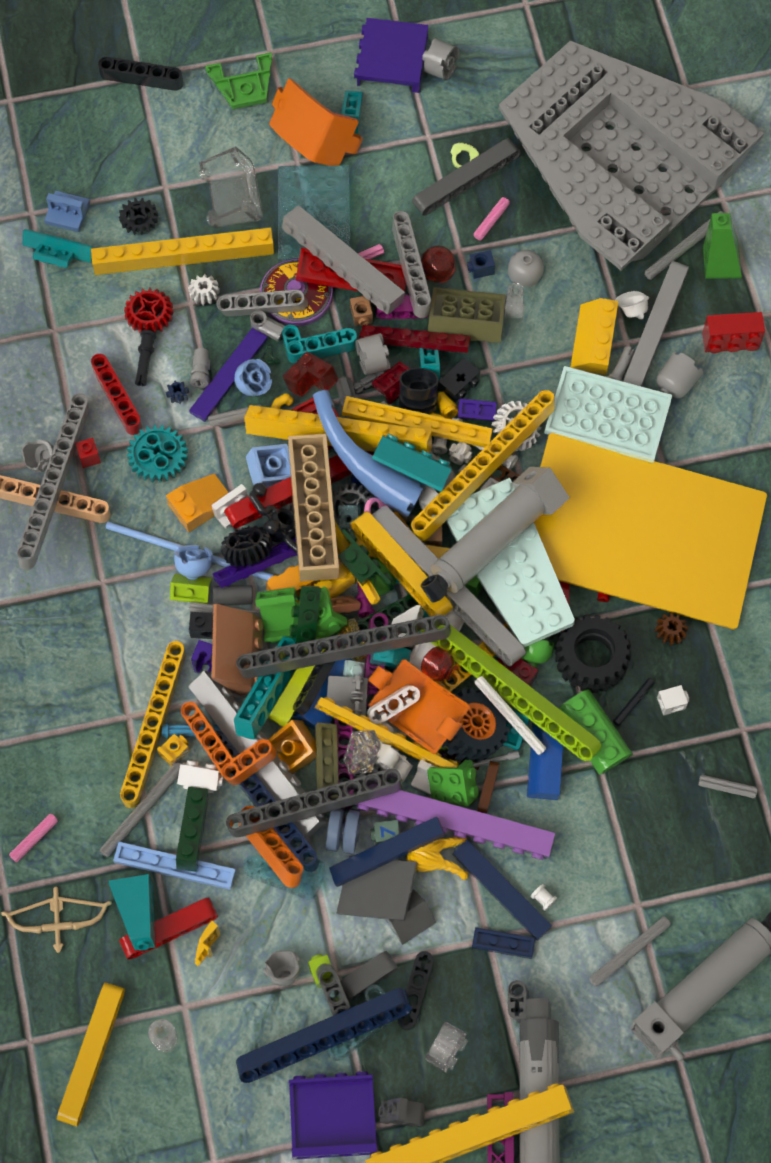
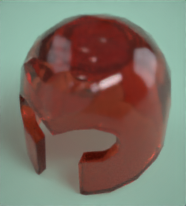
M439 646L428 651L421 663L422 673L438 682L446 679L450 680L454 670L458 668V666H455L453 656Z

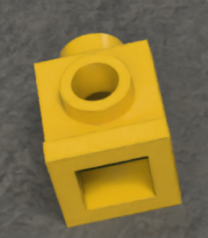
M173 734L161 747L157 748L158 754L172 767L175 762H179L189 752L188 741L182 735L177 737ZM175 744L178 746L176 749H171Z

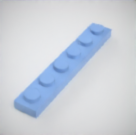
M118 842L113 859L114 863L227 890H231L236 872L233 868L199 860L197 872L177 870L176 855L123 842Z

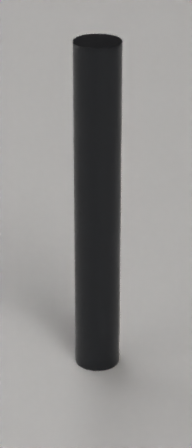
M648 678L618 714L613 721L615 725L620 726L654 684L652 679Z

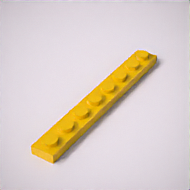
M346 396L342 410V416L369 422L431 430L432 436L480 447H486L490 443L492 428Z
M321 697L317 701L316 709L418 760H423L436 767L457 768L459 766V763L449 759L447 761L441 758L442 755L438 752L432 754L423 749L424 747L419 743L407 741L406 737L400 733L394 734L388 731L389 729L382 724L376 725L370 722L371 719L364 715L358 716L354 714L353 710L346 706L340 707L336 705L335 701L328 697Z

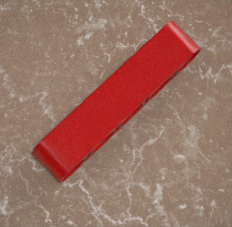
M95 354L91 358L93 372L122 425L130 435L140 433L139 430H142L140 416L105 355ZM131 422H136L135 425H129Z
M204 898L155 921L154 948L135 951L128 934L123 936L119 943L126 958L130 960L218 918V914L211 899Z

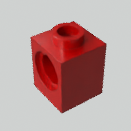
M94 438L75 443L83 468L101 463Z

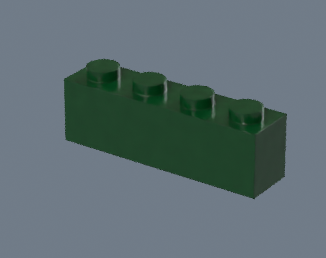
M188 787L176 854L177 870L197 872L209 800L208 789Z

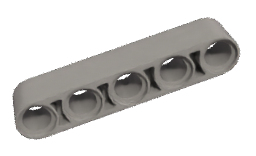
M300 290L223 295L217 300L218 309L223 315L228 317L251 315L256 310H261L265 314L303 311L308 306V300ZM297 298H302L299 303H294ZM284 299L282 304L276 305L278 300ZM266 300L263 306H259L261 301ZM248 302L247 306L241 307L242 303ZM230 303L228 308L223 309L225 304Z

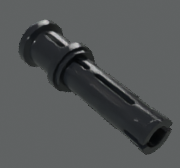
M149 330L140 332L141 344L138 346L140 356L135 381L137 386H140L141 383L142 386L147 385L150 356L154 353L153 343L154 339H156V333Z

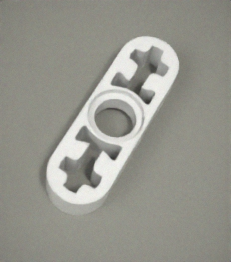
M405 685L371 706L367 711V717L371 719L372 723L381 724L416 703L420 698V691L413 685ZM408 690L414 691L412 694L413 698H404L408 695ZM399 695H401V697L404 698V699H403V700L405 701L404 704H403V701L401 700V698L398 697ZM392 699H397L398 707L394 710L389 709V702ZM383 705H384V708L389 712L388 714H386V712H384V711L381 712L382 710H384V709L382 708ZM375 710L381 712L379 714V719H376L375 717L372 718L375 715Z

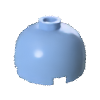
M260 359L244 361L237 367L234 381L236 387L246 396L253 397L265 394L272 384V379H270L269 375L271 371L267 364Z
M199 545L181 546L177 552L176 550L174 551L175 567L183 576L195 580L209 571L212 565V551L204 547V550L199 549Z

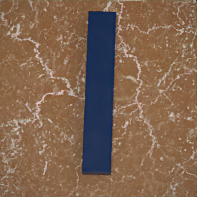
M436 816L329 867L335 886L339 887L444 837L445 833L439 818Z
M468 840L453 852L452 855L537 941L552 927Z

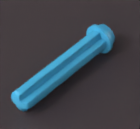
M169 723L162 725V737H166V739L173 734L177 737L180 735L183 737H196L189 725H169ZM202 725L199 731L204 730L206 725ZM212 725L215 730L222 732L218 725Z

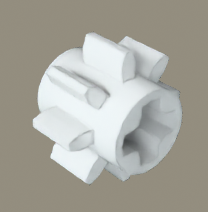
M459 442L457 445L453 443L449 449L450 460L455 464L462 465L463 462L468 464L472 457L471 447L466 443Z

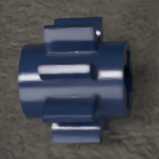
M175 380L173 384L167 385L169 391L166 392L167 398L171 397V403L181 404L184 399L188 400L189 388L185 387L184 382L180 383Z

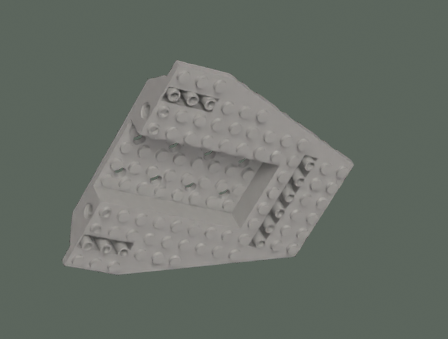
M569 41L499 104L498 108L507 123L515 131L516 137L522 142L523 148L535 167L541 172L542 178L550 186L549 189L559 205L569 216L570 222L576 227L580 238L621 271L631 261L644 259L738 170L752 147L764 136V132L724 101L573 41ZM611 125L614 127V129L608 130L605 128V126ZM638 146L640 150L634 151L631 147ZM582 147H589L591 150L585 152L582 150ZM664 167L667 169V171L660 172L658 168ZM615 168L617 172L611 173L608 169ZM686 188H690V189H692L694 192H693V193H687V192H685V189H686ZM641 189L643 193L637 194L634 190ZM667 210L670 212V215L665 216L661 211Z

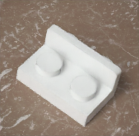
M242 484L211 505L214 516L224 528L231 526L224 510L228 506L248 497L247 490Z

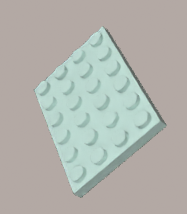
M564 366L554 398L555 410L548 418L544 433L548 435L550 433L559 434L654 463L672 395Z

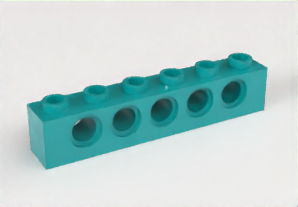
M283 636L277 647L292 645L295 642L292 638ZM284 657L282 661L287 660L289 657ZM296 669L258 677L233 719L237 736L255 740Z

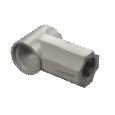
M256 310L251 314V329L254 328L278 342L282 339L284 325L267 317L261 310ZM256 320L263 321L262 323H255Z

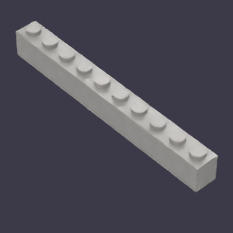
M203 671L188 686L239 754L257 741L267 739L261 731L255 740L236 735L233 719L242 705L234 700L230 689L212 679V672ZM269 747L264 748L262 754L267 753ZM277 755L274 760L255 773L276 801L307 793L300 786L301 782L289 772V766L284 761H281ZM249 759L246 763L250 765L253 759ZM294 806L290 811H297L300 807ZM323 813L293 823L304 837H312L328 821Z

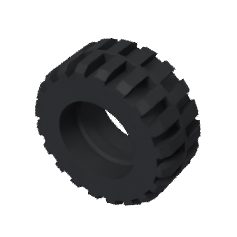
M584 615L583 620L576 618L574 619L575 624L565 629L559 636L555 660L558 663L557 669L563 673L562 678L565 681H571L570 685L572 687H581L580 691H585L586 689H591V693H597L598 689L606 691L610 685L612 687L616 686L619 680L623 679L628 669L632 652L630 650V640L627 639L628 635L625 630L620 631L621 626L617 622L615 624L611 623L612 619L608 617L601 619V615H595L594 618H590V615ZM584 641H598L609 649L611 660L604 666L590 667L583 664L577 658L575 648Z

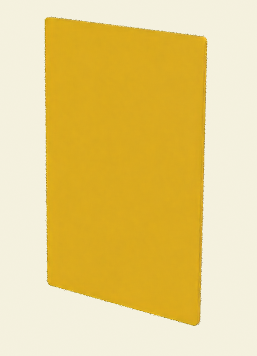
M550 433L540 467H550L570 498L552 515L542 514L534 521V524L558 581L735 630L739 624L767 494L760 490L656 461L651 463L559 434Z

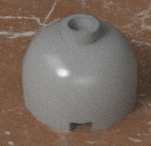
M522 250L511 257L508 264V276L513 283L519 284L520 287H531L536 285L543 276V261L535 252Z

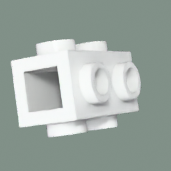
M187 760L186 763L180 764L177 784L183 785L184 789H188V787L208 789V793H214V791H217L224 785L225 778L221 775L215 764L206 763V766L198 765V761Z

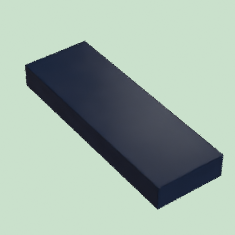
M475 927L472 949L532 959L535 938Z

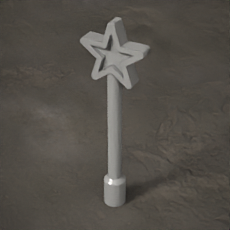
M518 750L512 751L506 755L482 760L478 763L474 762L473 767L489 764L490 760L499 762L507 759L520 758ZM456 758L454 759V761L458 762L459 765L463 763L461 761L456 760Z

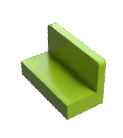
M174 574L170 583V600L208 604L212 578L198 577L195 580H191L182 574Z

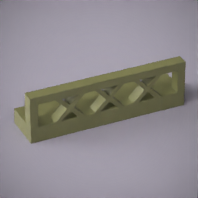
M317 723L315 725L317 789L338 784L337 724ZM332 795L330 800H336L339 796Z

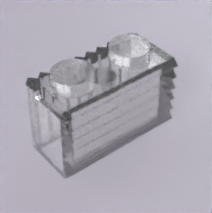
M445 1021L425 1056V1061L447 1073L449 1068L453 1070L458 1061V1058H456L458 1051L463 1052L468 1043V1040H466L467 1033Z

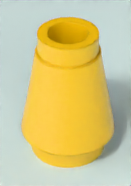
M445 392L438 393L437 400L441 415L447 417V419L456 417L458 406Z

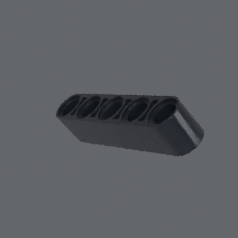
M102 57L98 61L100 75L105 80L173 91L180 90L183 87L182 72L176 67L113 57Z

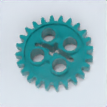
M154 425L152 430L146 426V432L140 429V436L134 434L135 441H129L132 447H127L129 452L127 459L129 460V466H132V472L137 471V477L143 475L144 481L150 477L152 483L155 481V478H158L159 483H161L162 478L169 481L168 476L170 475L175 478V471L181 473L180 466L185 467L184 461L188 460L186 455L188 449L186 448V441H183L182 435L178 436L177 430L171 432L170 426L164 430L163 425L160 426V429H157L156 425ZM151 441H157L155 444H149ZM169 447L174 448L172 451L166 450ZM144 456H148V457H149V458L146 459V460H142V459H141V458L144 457ZM160 463H165V464H166V465L163 466V467H159V466H158Z

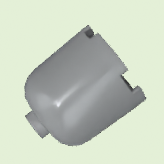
M674 352L659 372L656 382L660 392L671 394L674 399H680L702 377L703 370L701 368L697 369L694 366L695 361L681 352L677 355Z

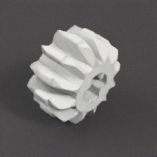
M205 274L201 278L197 275L196 280L191 279V285L188 287L190 298L194 299L196 304L201 301L203 306L205 302L211 304L212 300H217V294L220 292L217 280H214L212 276L207 278Z

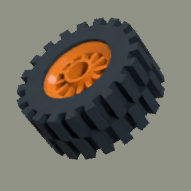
M470 688L467 691L464 689L455 695L471 707L460 721L463 726L451 741L446 739L442 748L447 746L449 748L447 753L450 756L455 753L457 755L456 760L458 761L465 758V760H472L478 763L490 757L503 746V743L508 739L506 735L510 732V727H506L509 723L508 720L480 689L475 692V688Z

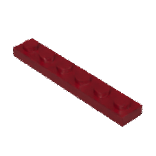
M363 325L359 335L360 339L381 333L385 345L468 353L471 343V336L462 334L417 331L373 325Z

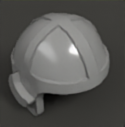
M37 440L33 443L28 441L22 448L24 464L35 472L46 471L54 447L45 440Z
M291 950L273 952L266 960L263 972L265 976L270 977L273 984L290 986L295 982L300 971L297 963L299 957Z

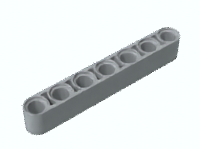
M398 211L393 215L392 224L397 251L413 313L419 318H425L429 315L431 306L429 289L410 217L406 212Z

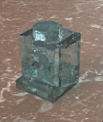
M339 505V528L345 529L348 533L350 531L355 533L351 527V522L348 523L346 521V517L350 515L352 518L351 522L361 515V506Z

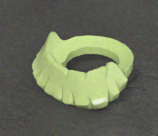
M466 143L454 144L450 152L453 165L457 169L463 166L456 162L457 155L462 151L469 152L470 161L479 156L476 148Z

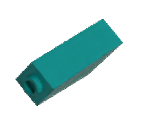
M149 874L109 880V886L135 951L154 948L153 883Z

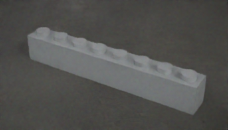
M298 205L284 216L282 228L287 234H290L299 244L310 250L311 254L322 260L339 277L345 279L351 287L357 289L366 299L374 303L379 310L388 315L403 303L405 292L302 207Z

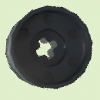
M412 368L404 371L400 375L399 407L425 414L433 413L438 405L439 378L437 374L425 368Z

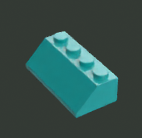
M389 433L387 436L383 434L372 457L373 460L442 492L452 469L448 461L441 458L436 460L432 458L433 454L422 450V452L415 450V446L411 443L405 442L403 444L397 441L398 438Z

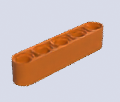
M245 806L241 811L248 810V809L255 808V807H253V806ZM260 817L253 818L251 822H258L260 820ZM273 828L246 835L285 886L289 888L299 886L303 866Z

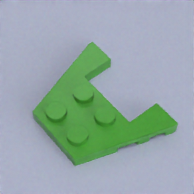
M271 52L256 55L259 71L224 77L221 63L205 66L206 73L232 109L267 103L272 64Z

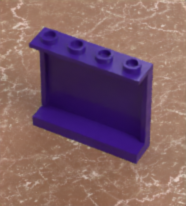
M367 18L366 25H362L361 35H364V37L359 42L361 53L357 54L356 62L359 66L354 71V78H357V86H360L361 80L409 85L412 86V92L419 93L424 65L422 57L426 51L429 25Z
M357 1072L356 1076H347V1073H337L335 1077L318 1074L314 1075V1078L306 1079V1076H294L293 1080H289L293 1160L362 1156L377 1152L373 1075H368V1072Z

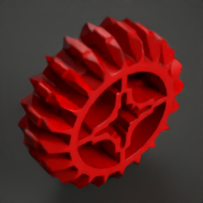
M149 287L148 291H145L142 288L141 293L135 291V296L130 295V301L125 303V319L129 327L132 326L134 331L138 330L140 333L143 330H149L157 333L156 330H160L162 332L163 326L168 327V322H172L174 314L173 304L164 291L159 293L158 289L152 291ZM141 305V308L135 313L136 309ZM163 309L161 315L157 317V314Z

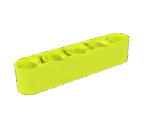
M314 666L296 669L269 714V719L282 727L288 723L294 713L293 705Z

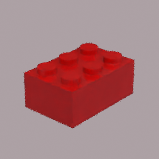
M762 312L707 315L702 332L705 353L711 352L715 354L721 351L737 352L739 350L754 351L760 349L765 334Z

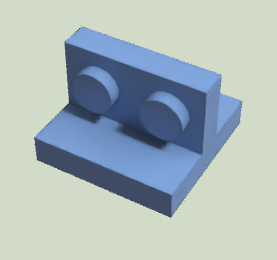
M55 191L54 194L48 193L46 200L49 209L44 219L45 224L79 232L90 205V199Z

